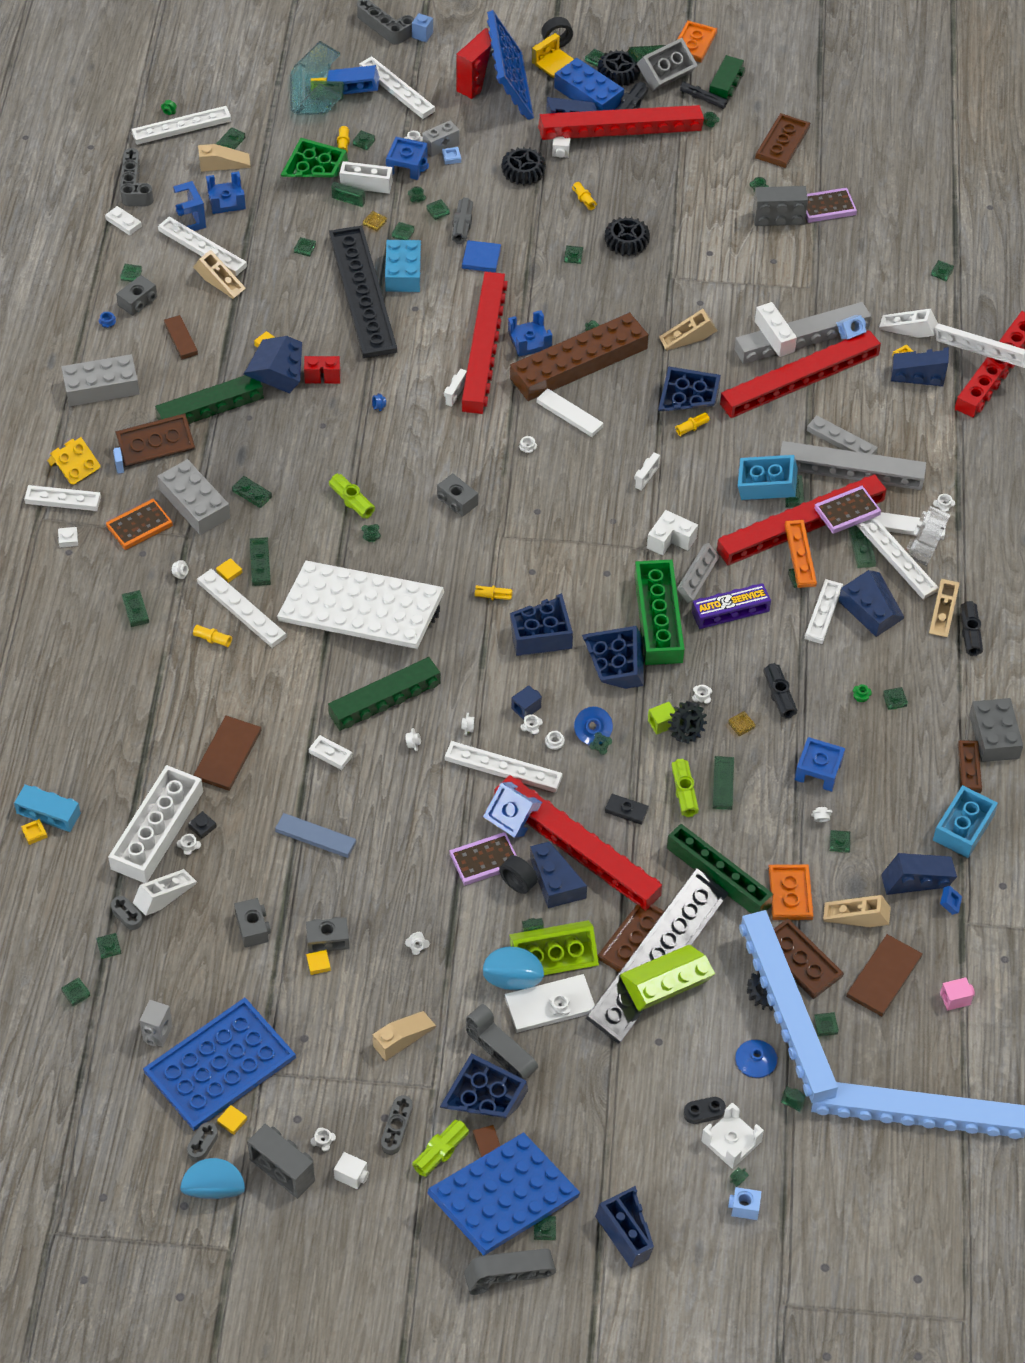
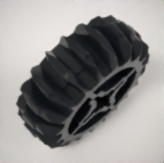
M616 49L614 52L610 50L609 53H604V56L600 57L597 65L598 72L621 87L634 83L635 80H638L641 72L637 65L639 62L638 57H635L634 53L630 54L629 51L624 52L623 49L621 51Z
M517 147L516 150L511 149L510 152H506L502 159L501 168L506 180H510L511 183L516 182L517 185L520 183L524 186L525 184L531 185L532 182L537 183L538 180H541L545 174L546 164L544 156H542L541 152H537V149L531 150V147L520 149Z
M618 217L617 220L613 219L611 223H608L604 240L610 251H615V254L621 253L622 256L624 254L628 256L634 254L636 256L637 252L642 253L643 250H646L650 242V232L648 226L644 224V221L640 222L639 218Z

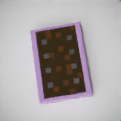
M847 188L807 194L806 219L808 223L853 216L857 213Z
M863 486L819 502L814 507L833 534L881 515L880 508Z
M506 832L450 850V856L464 886L500 874L499 867L511 855H516Z

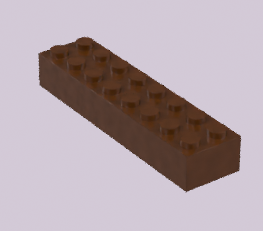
M629 312L510 364V379L526 400L530 401L539 397L547 389L553 391L648 349L649 334Z

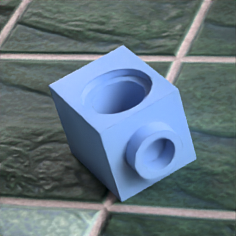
M854 315L836 322L841 339H850L867 332L865 328L866 322L861 315ZM852 323L855 324V329L853 331L851 330Z
M735 1187L734 1195L729 1197L728 1208H732L731 1216L757 1220L761 1191ZM745 1201V1202H747L749 1205L744 1206V1205H741L739 1202Z

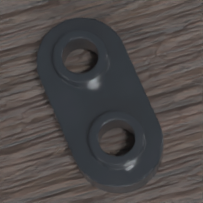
M719 1097L695 1100L685 1105L683 1115L685 1120L691 1124L717 1120L723 1117L726 1105ZM712 1105H718V1108H713ZM697 1109L698 1112H692L691 1110Z

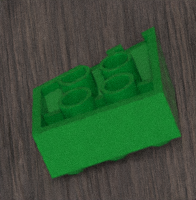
M300 138L281 173V177L340 176L342 162H348L347 150Z

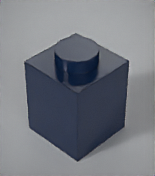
M528 685L512 697L511 709L524 720L525 716L532 715L541 709L542 696L537 690Z

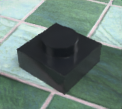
M203 811L188 823V827L201 839L217 827L216 822Z

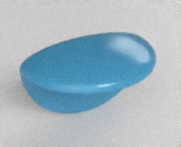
M502 947L493 951L486 958L483 965V976L490 984L506 990H523L539 984L544 977V970L539 959L531 952L519 947Z
M208 1158L195 1163L187 1170L182 1179L180 1191L185 1195L196 1198L222 1199L241 1195L245 1191V1185L241 1173L233 1164L223 1159Z

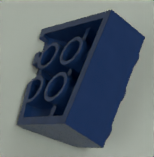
M289 336L263 339L243 375L290 394L300 383L302 342Z
M668 366L658 412L714 406L719 394L721 375Z
M868 570L843 586L840 590L838 602L876 637L904 619L902 611L880 572Z
M562 593L556 595V598L550 601L545 599L537 606H527L510 613L516 656L572 649L573 631Z
M637 626L582 635L602 683L624 689L644 686L643 637Z
M471 1053L441 1103L440 1108L507 1118L520 1106L528 1092L527 1081Z

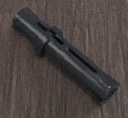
M685 81L681 84V92L725 109L728 102L727 99L705 91L698 85L694 86Z

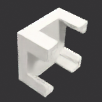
M731 1103L725 1109L724 1117L715 1126L712 1127V1124H708L703 1129L701 1140L732 1169L762 1142L764 1132L757 1124L753 1130L739 1118L740 1109L734 1103Z

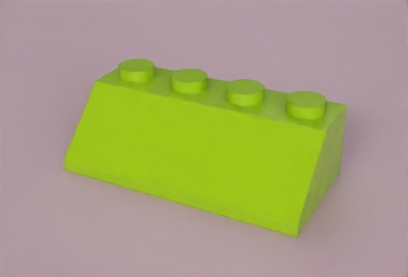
M589 920L509 934L511 947L523 948L534 954L543 966L544 975L599 965L594 927Z
M689 944L620 974V977L639 1012L707 982L715 975V972L706 955Z

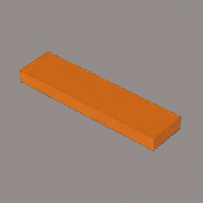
M804 520L785 521L784 525L797 587H816L817 581Z

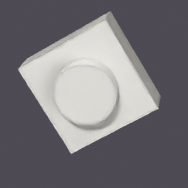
M77 527L58 529L60 548L78 546Z

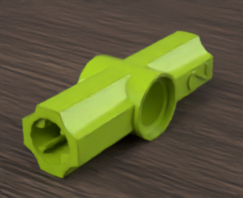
M337 473L333 475L329 481V486L344 500L345 506L353 508L362 518L367 519L371 517L375 511V506L360 493V488L355 484H351L342 474Z
M677 759L671 763L676 796L679 800L681 814L686 817H693L699 813L694 780L691 776L688 761Z
M455 1119L441 1134H436L429 1141L426 1149L413 1161L412 1166L421 1176L427 1177L441 1161L446 1162L454 1153L455 1147L469 1134L466 1125L462 1121Z

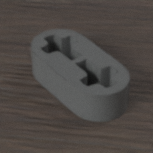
M118 896L112 900V912L126 928L136 930L142 926V914L126 897ZM117 905H124L125 911L121 907L117 908ZM129 915H130L133 919H137V921H135V922H134L133 920L130 921Z
M210 1122L203 1123L191 1139L187 1152L192 1161L199 1162L204 1160L218 1138L215 1124ZM212 1130V1135L208 1134L205 1138L204 1132ZM201 1145V1152L194 1154L193 1149L197 1150Z

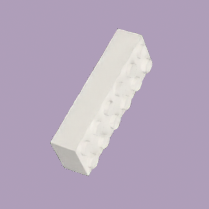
M166 765L108 856L111 870L143 883L148 882L202 795V779Z

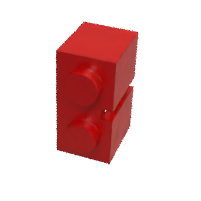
M305 356V384H321L320 373H324V384H340V356Z

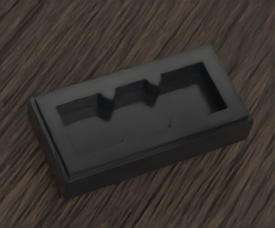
M611 794L605 808V813L642 825L649 806Z

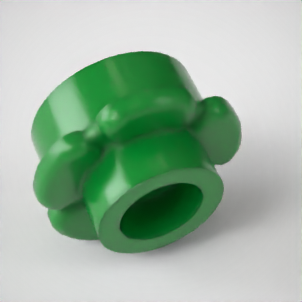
M166 100L161 104V109L166 115L176 113L177 105L173 101Z
M861 684L853 688L854 698L858 702H866L869 696L872 695V691L867 685Z

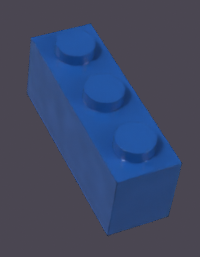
M376 65L329 70L327 86L331 96L378 91L380 77Z

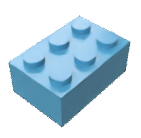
M387 240L386 292H420L421 240Z
M781 455L740 458L738 490L741 500L795 497L798 471L795 456Z
M962 785L938 823L933 841L969 858L995 816L998 803Z

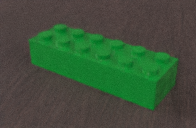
M673 559L635 561L634 577L645 665L683 663L685 649Z

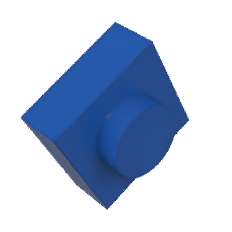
M951 886L944 887L940 904L952 915L959 913L962 896Z

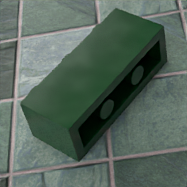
M726 55L710 84L709 92L727 100L733 97L735 87H738L740 77H743L746 68L743 67L744 60Z

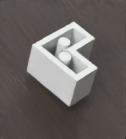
M665 510L648 534L647 549L663 556L669 546L674 544L688 551L697 539L698 524Z

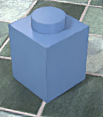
M418 13L412 22V38L427 42L433 34V18Z

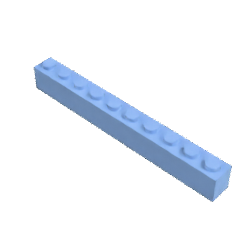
M766 910L742 916V922L739 925L741 936L746 938V948L749 954L752 953L755 970L760 973L761 986L767 990L768 1003L775 1010V1021L781 1025L782 1038L789 1045V1056L791 1060H795L797 1065L796 1073L803 1080L805 1095L809 1096L811 1103L836 1097L838 1085Z
M836 1082L838 1085L836 1097L812 1103L811 1112H816L819 1115L832 1114L842 1118L856 1117L861 1120H880L883 1123L897 1122L906 1126L921 1125L925 1128L937 1127L948 1131L961 1130L971 1134L986 1133L989 1136L1002 1135L1012 1139L1024 1138L1025 1105Z

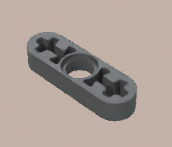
M398 1096L393 1102L381 1139L382 1150L388 1155L396 1154L401 1148L413 1110L412 1100L408 1096ZM403 1103H405V1104H406V1107H404L403 1112H402V1115H401V1114H399V1113H400V1106H401ZM394 1121H400L403 1123V1126L400 1129H394L391 1127V1124ZM391 1135L395 1136L394 1144H392L391 1147H388L387 1143H390L392 1138Z

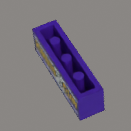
M763 583L751 585L746 588L734 589L730 592L718 593L714 596L694 600L692 603V615L698 628L703 629L769 612L771 599Z

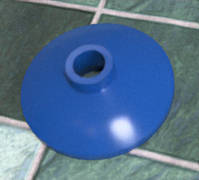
M587 707L577 715L574 722V730L577 737L583 743L599 745L610 737L613 723L610 715L600 707ZM591 722H594L596 725L593 730L589 728Z
M749 1040L737 1049L735 1061L743 1074L752 1078H763L775 1070L777 1054L770 1044L761 1040ZM753 1054H759L760 1057H755Z

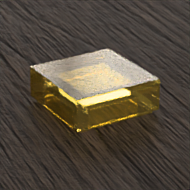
M372 211L363 220V225L378 231L387 222V217Z
M745 711L728 720V724L738 736L755 728V723Z

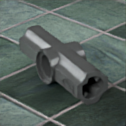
M465 197L459 200L457 212L454 214L452 240L457 244L467 241L468 230L471 229L473 201Z

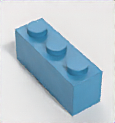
M26 784L14 802L17 814L33 820L40 819L42 823L71 832L81 814L79 803L74 799H66L54 792L49 793L36 786L31 787Z

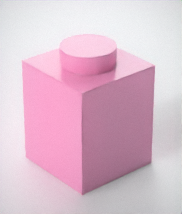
M967 978L943 983L940 992L947 1011L971 1005L973 996H975L974 988L968 983Z

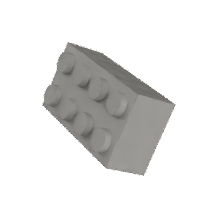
M132 354L61 366L69 406L140 394Z
M188 459L157 476L161 493L199 535L230 519L229 503Z

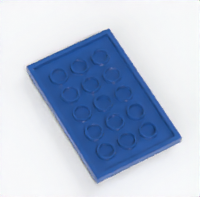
M494 10L487 12V24L490 28L489 35L492 39L490 43L494 50L492 55L496 61L494 66L498 72L496 78L499 84H503L506 94L511 95L514 105H518L521 115H525L528 120L533 119L534 115L522 51Z
M244 997L144 1067L143 1070L187 1124L195 1131L203 1123L211 1120L296 1059V1054Z
M523 1132L428 1189L427 1194L482 1255L485 1256L577 1199L580 1192Z

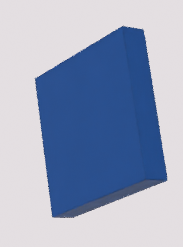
M468 240L462 269L496 273L501 244Z

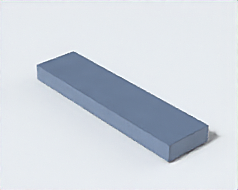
M283 813L275 828L277 833L346 858L350 856L356 844L355 838Z

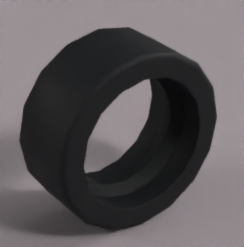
M554 17L543 25L541 34L545 40L553 30L565 28L564 33L560 35L559 48L571 41L573 30L566 18Z
M511 855L499 867L500 875L505 883L521 894L529 892L538 882L534 869L524 859L516 855Z

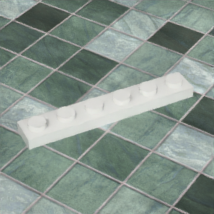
M372 56L359 63L360 67L376 65L380 77L379 84L422 119L435 112L434 105Z
M223 106L131 130L134 140L138 145L231 122V115L227 107Z
M168 217L158 226V230L200 256L212 250L234 276H237L247 267V262L171 217Z
M939 323L934 327L936 341L1025 368V349Z
M876 517L856 525L923 600L938 592L939 587Z
M210 569L197 578V582L201 587L271 648L286 638V633L214 570Z
M451 741L445 754V761L503 778L511 775L515 779H520L524 784L555 793L562 779L561 772Z

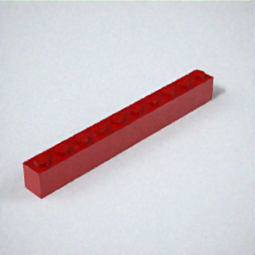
M700 105L540 114L538 128L542 140H552L560 136L564 138L690 132L702 131L704 117Z
M484 272L462 397V412L483 414L484 407H488V396L486 394H490L491 383L488 382L492 381L493 377L491 367L494 368L495 357L493 355L497 353V344L495 342L499 341V331L497 329H501L502 319L499 317L503 316L504 306L501 305L505 304L506 293L504 291H507L508 281H505L504 273Z
M868 330L865 333L845 339L835 345H830L821 351H816L809 356L802 357L776 370H771L762 376H757L736 387L726 389L724 392H721L720 405L730 418H734L879 356L881 343Z
M875 474L864 477L860 481L850 483L838 490L835 489L809 502L801 503L799 506L787 509L780 514L772 515L763 521L755 522L746 528H740L729 535H723L718 539L717 552L727 566L788 541L784 525L785 521L804 520L806 533L825 526V522L814 509L815 504L863 486L874 502L878 504L885 500L887 489Z
M509 775L503 781L512 782L518 786L515 790L528 798L535 797L542 802L538 811L530 813L526 821L527 825L635 904H639L646 911L661 896L662 884L657 878L649 876L640 866L631 863L625 855H620L611 845L602 842L596 834L590 833L582 824L573 821L564 811L554 807L549 800H544L535 790L525 786L520 779H515ZM500 784L494 789V795L497 789L499 788Z

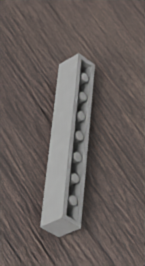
M859 302L787 324L797 337L795 347L797 349L839 337L840 333L836 322L854 315H861L866 322L865 328L867 329L870 327L871 315L864 303ZM854 323L851 324V330L853 331L855 329ZM762 331L736 337L734 350L743 364L777 354Z
M782 441L780 456L794 455L798 468L797 472L856 481L875 474L883 485L922 490L926 462Z

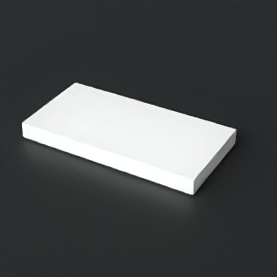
M584 974L505 994V1000L516 1033L588 1015L595 1006ZM557 994L568 996L570 998L568 1003L570 1013L566 1015L563 1013L552 1014L550 1012L552 1007L550 997Z

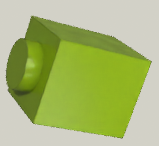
M670 702L651 708L648 711V722L656 735L667 731L671 727L668 721L672 720L670 713H675V710Z

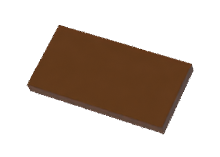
M780 113L758 149L755 158L786 168L809 130L811 123Z
M185 413L115 431L125 467L195 449Z
M225 715L193 776L202 779L204 783L230 791L262 731L261 727Z
M637 904L597 955L598 960L620 972L664 911L653 904L645 911Z
M788 918L774 928L795 982L812 999H815L843 977L844 973Z
M886 934L847 992L846 997L883 1017L922 958L923 953Z

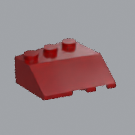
M488 28L483 29L456 54V91L470 99H473L482 91L491 50Z

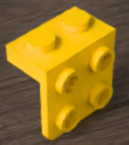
M556 33L532 48V63L552 78L555 77V73L574 60L559 49L560 36Z
M82 437L77 440H69L61 450L59 448L53 450L50 453V458L47 460L51 466L54 464L58 465L71 485L78 483L100 468L99 462Z

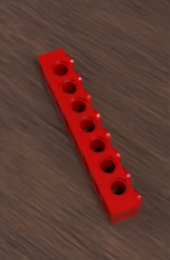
M1024 311L1020 312L999 342L1025 349ZM987 357L957 397L955 410L972 418L978 412L981 413L985 402L990 401L993 391L998 390L1001 380L1006 379L1009 369H1013L1015 365Z

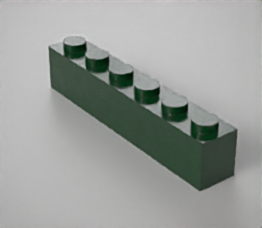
M244 375L156 405V417L158 420L185 413L188 424L264 399L263 386L260 381Z
M427 657L328 703L329 716L339 731L350 728L362 720H367L379 712H384L396 704L399 705L411 697H416L428 689L437 687L441 684V673L431 658Z
M680 824L668 835L667 849L694 870L699 869L727 891L730 898L751 914L764 910L767 911L772 906L773 893L683 824Z

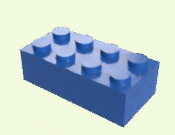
M575 58L555 73L554 88L571 100L594 102L597 111L615 110L621 103L624 88L578 58Z

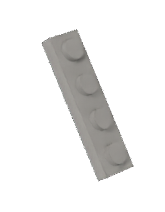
M817 415L807 426L808 432L842 450L874 455L877 452V446Z
M710 543L702 546L677 587L680 595L687 603L694 600L719 558V555Z

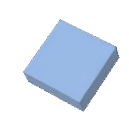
M458 147L442 149L445 165L461 163Z
M120 447L114 448L116 470L118 474L124 473Z

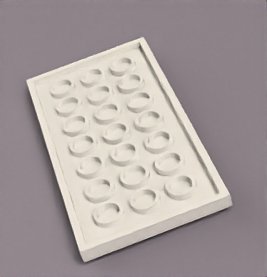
M305 561L277 617L278 621L418 649L444 594V588Z

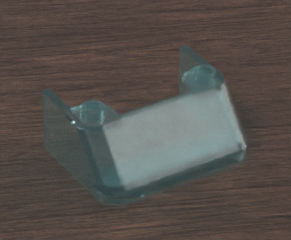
M321 41L293 67L290 74V110L297 115L325 114L341 98L340 94L321 83L311 92V78H328L331 64L340 56V52Z

